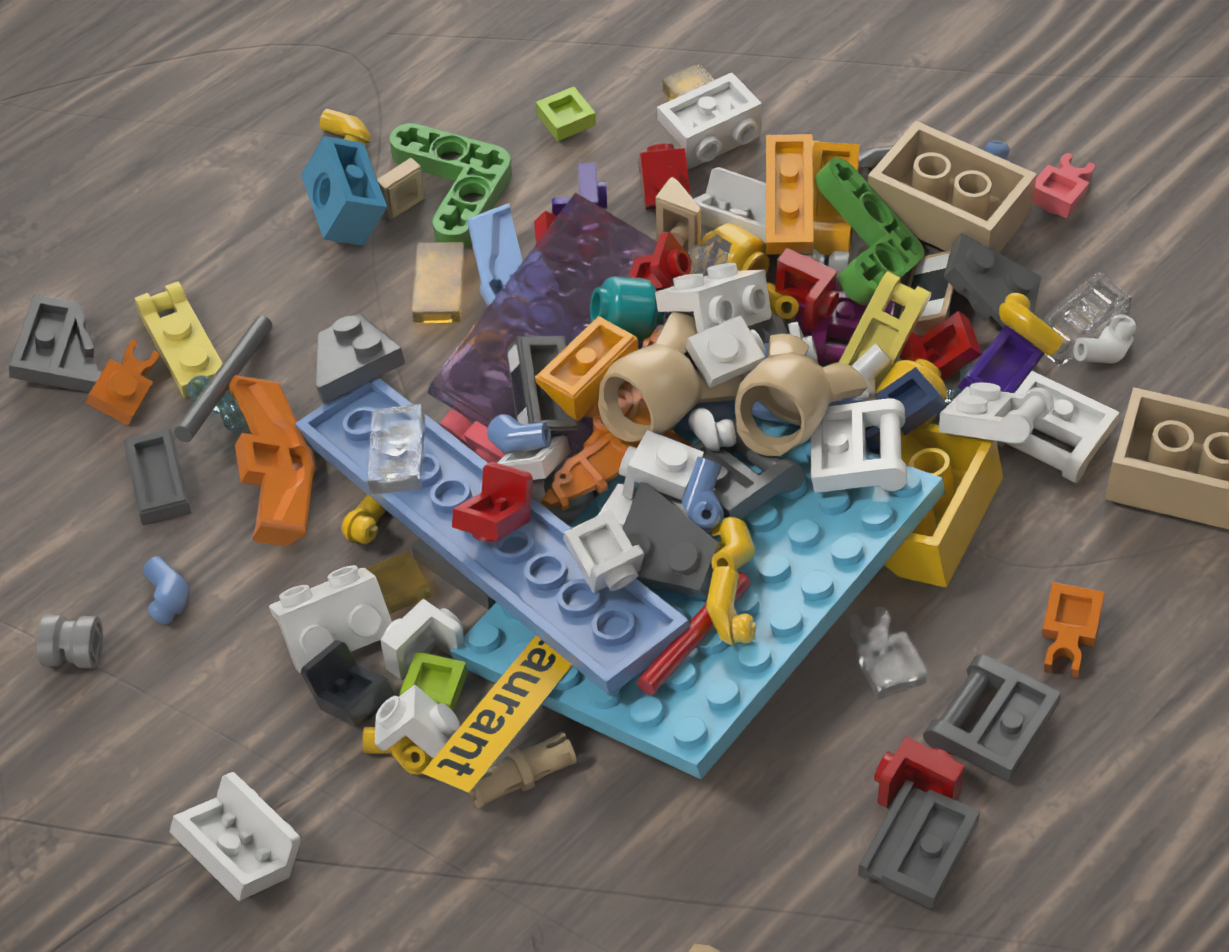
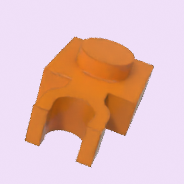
M133 338L122 357V365L110 359L85 404L127 426L131 423L151 388L153 381L144 376L151 372L160 355L159 352L154 350L149 360L140 361L136 359L133 352L138 341Z
M1052 582L1042 628V637L1056 641L1048 647L1044 662V672L1052 673L1054 660L1060 656H1065L1073 662L1071 677L1079 678L1082 653L1078 645L1095 647L1104 604V591Z

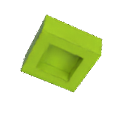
M574 86L535 102L536 115L557 142L596 126V112Z
M416 651L399 696L416 685L437 704L443 703L454 712L468 674L466 662Z

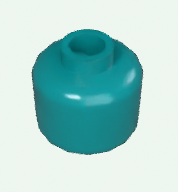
M610 277L604 281L601 287L595 288L591 296V323L600 316L636 336L638 342L649 338L655 326L662 325L665 312H658L655 296L656 289L647 279Z

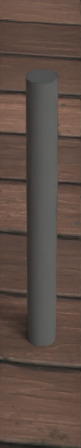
M265 316L256 317L174 430L175 436L180 441L190 442L227 392L233 376L239 375L272 329V322L269 318Z

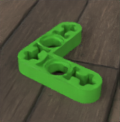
M406 123L395 127L390 133L389 140L392 159L400 165L409 158H412L421 165L422 172L455 181L432 220L436 244L448 251H458L469 247L472 241L467 219L492 210L512 177L510 154L500 146L421 124ZM446 152H458L461 154L458 159L451 161L440 158ZM468 193H479L484 196L481 200L472 203L461 199ZM458 216L461 217V226H456L459 222Z
M836 157L832 158L816 174L815 182L823 196L869 246L867 250L842 270L839 275V282L845 293L853 301L862 305H868L885 273L889 271L902 278L923 259L924 249L917 237L858 171L847 161Z

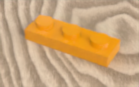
M812 134L766 135V255L783 254L786 248L799 254H814Z

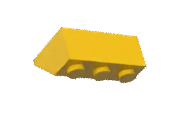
M924 422L907 435L901 432V460L910 467L941 477L945 493L884 565L898 577L947 588L1003 479L997 441L939 432V425Z

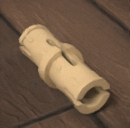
M559 732L535 746L522 751L515 748L507 752V758L491 765L469 792L476 807L481 808L495 799L520 788L525 792L535 787V781L577 763L576 754L569 739L566 740V734Z

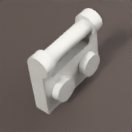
M1031 371L1015 394L1026 395L1029 390L1041 387L1051 393L1054 401L1052 410L1045 418L1036 420L1033 423V428L1075 447L1072 453H1069L1032 434L1020 443L997 441V445L1003 447L1007 444L1061 470L1062 477L1078 483L1084 475L1089 462L1117 425L1119 412Z
M974 383L970 387H966L940 412L939 432L1008 443H1020L1025 441L1032 433L1033 423L1036 420L1045 418L1052 410L1054 405L1053 397L1050 392L1041 387L1033 388L1026 395L1001 392L1000 386L995 384Z
M881 399L828 406L819 427L811 436V480L815 493L875 485L887 491H896L906 485L907 466L901 460L900 428L905 423V408L900 401ZM877 426L880 429L881 459L866 460L865 427Z

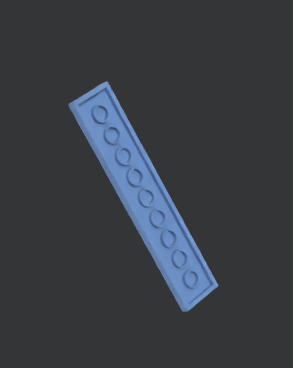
M379 377L323 404L295 423V426L306 438L308 445L607 695H612L649 667L671 642L690 627L689 620L637 579L615 591H610L607 586L593 593L563 540L564 532L572 528L532 497L530 522L506 535L500 541H478L472 537L471 533L452 528L453 508L481 493L483 467L488 463Z

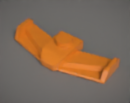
M235 375L229 384L228 390L231 396L236 398L252 433H241L235 444L240 481L244 484L261 486L253 541L288 546L306 535L313 476L317 471L314 452L308 445L306 438L295 426V423L298 421L279 382Z

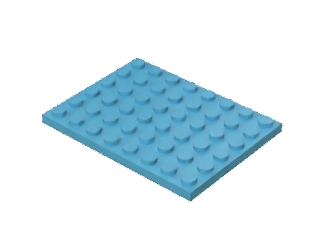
M736 413L732 420L736 421ZM753 415L756 425L766 435L783 437L792 435L801 428L796 425L757 419ZM680 421L673 430L692 445L700 440L694 432L685 430L681 426ZM810 437L782 456H778L782 460L790 459L802 467L804 476L800 485L790 493L779 492L741 519L748 527L756 552L752 560L737 570L744 573L750 579L751 586L737 600L734 606L737 615L749 614L753 617V622L756 625V634L750 643L738 642L736 646L726 644L720 639L715 627H713L654 695L646 694L637 684V680L648 667L609 696L572 665L541 705L696 778L702 779L944 495L943 479L906 465L907 483L903 488L896 491H887L875 485L815 493L811 480ZM866 451V460L881 459L880 455ZM739 453L731 454L758 475L763 473L761 469ZM620 475L614 478L607 485L608 490L600 493L569 527L574 528L598 516L617 484H624L625 477ZM720 535L712 537L717 542L721 541ZM647 587L686 617L689 622L707 602L705 598ZM496 602L466 633L464 644L459 649L453 647L450 652L453 659L466 662L468 671L497 683L535 637V634Z

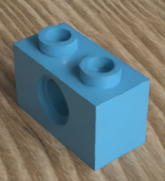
M323 136L301 174L324 240L364 246L387 209L364 143Z

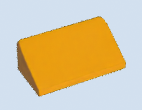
M598 316L535 376L536 383L570 417L579 421L598 403L600 382L609 367L623 356L639 350L638 338Z

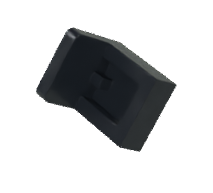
M340 640L332 642L301 668V675L320 710L355 727L362 721L374 716L379 707L395 694L386 677L357 665L346 643Z

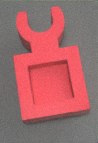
M1066 153L1061 157L1058 168L1048 164L1038 175L1033 204L1040 206L1048 213L1057 214L1066 219L1085 198L1095 168V164L1090 162L1085 168L1073 167L1071 165L1073 155L1070 153Z
M451 409L439 423L441 427L487 463H497L507 454L503 453L489 440L487 435L488 427L478 421L472 424L466 417Z

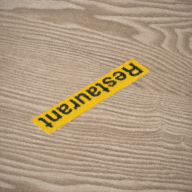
M535 635L424 769L422 774L469 793L572 665Z

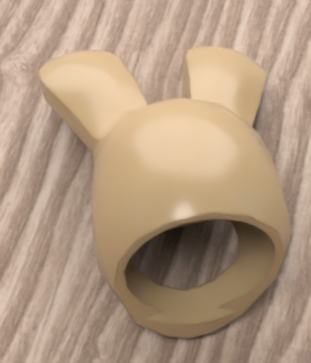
M674 311L661 329L656 343L623 356L609 367L600 382L598 407L601 420L609 432L627 442L641 441L647 430L663 435L673 428L698 403L735 400L740 383L745 377L741 374L709 388L699 370L695 369L691 361L686 357L688 354L685 347L689 337L697 334L694 314L688 311ZM627 380L645 400L650 412V425L634 423L624 416L618 404V389L624 381Z
M791 334L771 335L768 343L767 358L740 383L735 398L737 432L745 445L752 451L764 456H782L807 441L815 433L830 403L845 398L861 396L869 387L867 382L855 368L837 362L822 368L813 359L806 356L809 345L797 336ZM756 401H759L780 420L801 426V428L796 433L788 436L774 437L766 435L756 425L751 412L752 407Z

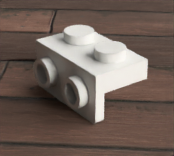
M720 167L712 169L706 193L694 198V201L701 208V231L708 233L721 225L731 223L755 234L766 244V183Z
M736 263L708 267V275L704 277L703 274H689L673 279V287L655 292L658 312L694 311L697 334L740 315L747 327L771 318L765 270L737 271Z
M351 565L337 569L328 575L329 581L309 588V585L290 588L279 595L280 601L269 605L272 616L279 623L295 669L299 673H301V668L335 640L346 643L350 652L380 640L388 626L392 623L377 578L366 568L358 569L357 566Z
M234 772L222 776L216 798L174 815L169 831L238 901L288 879L301 842L300 836Z

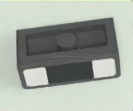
M519 336L507 348V361L516 420L522 425L546 422L549 426L551 437L577 432L579 430L578 421L570 417L535 380V376L566 348L564 336Z

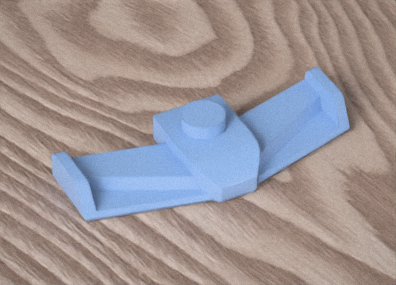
M510 204L502 205L467 219L481 280L480 294L489 310L498 316L507 318L524 336H564L567 347L580 332L551 304L559 301V289L541 258L535 256L525 261L522 260Z

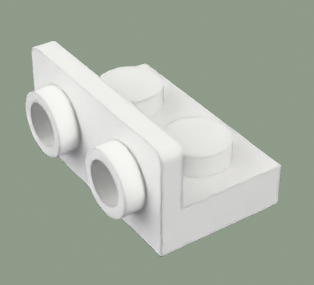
M729 73L657 107V120L682 148H685L687 169L694 168L704 162H709L725 152L751 142L761 134L762 103L733 73Z

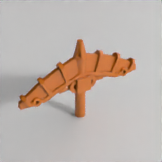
M659 324L652 335L644 340L642 348L653 345L656 342L663 325ZM626 380L623 388L618 389V404L624 416L634 423L650 425L651 417L645 400L639 391ZM597 403L585 415L593 419L592 435L584 443V449L567 460L563 467L555 473L554 481L542 498V505L549 508L558 507L559 510L563 511L569 508V501L594 490L598 493L608 490L607 483L620 476L619 468L628 447L633 446L637 448L641 441L627 442L609 432L601 420ZM671 429L662 435L687 446H692V444Z

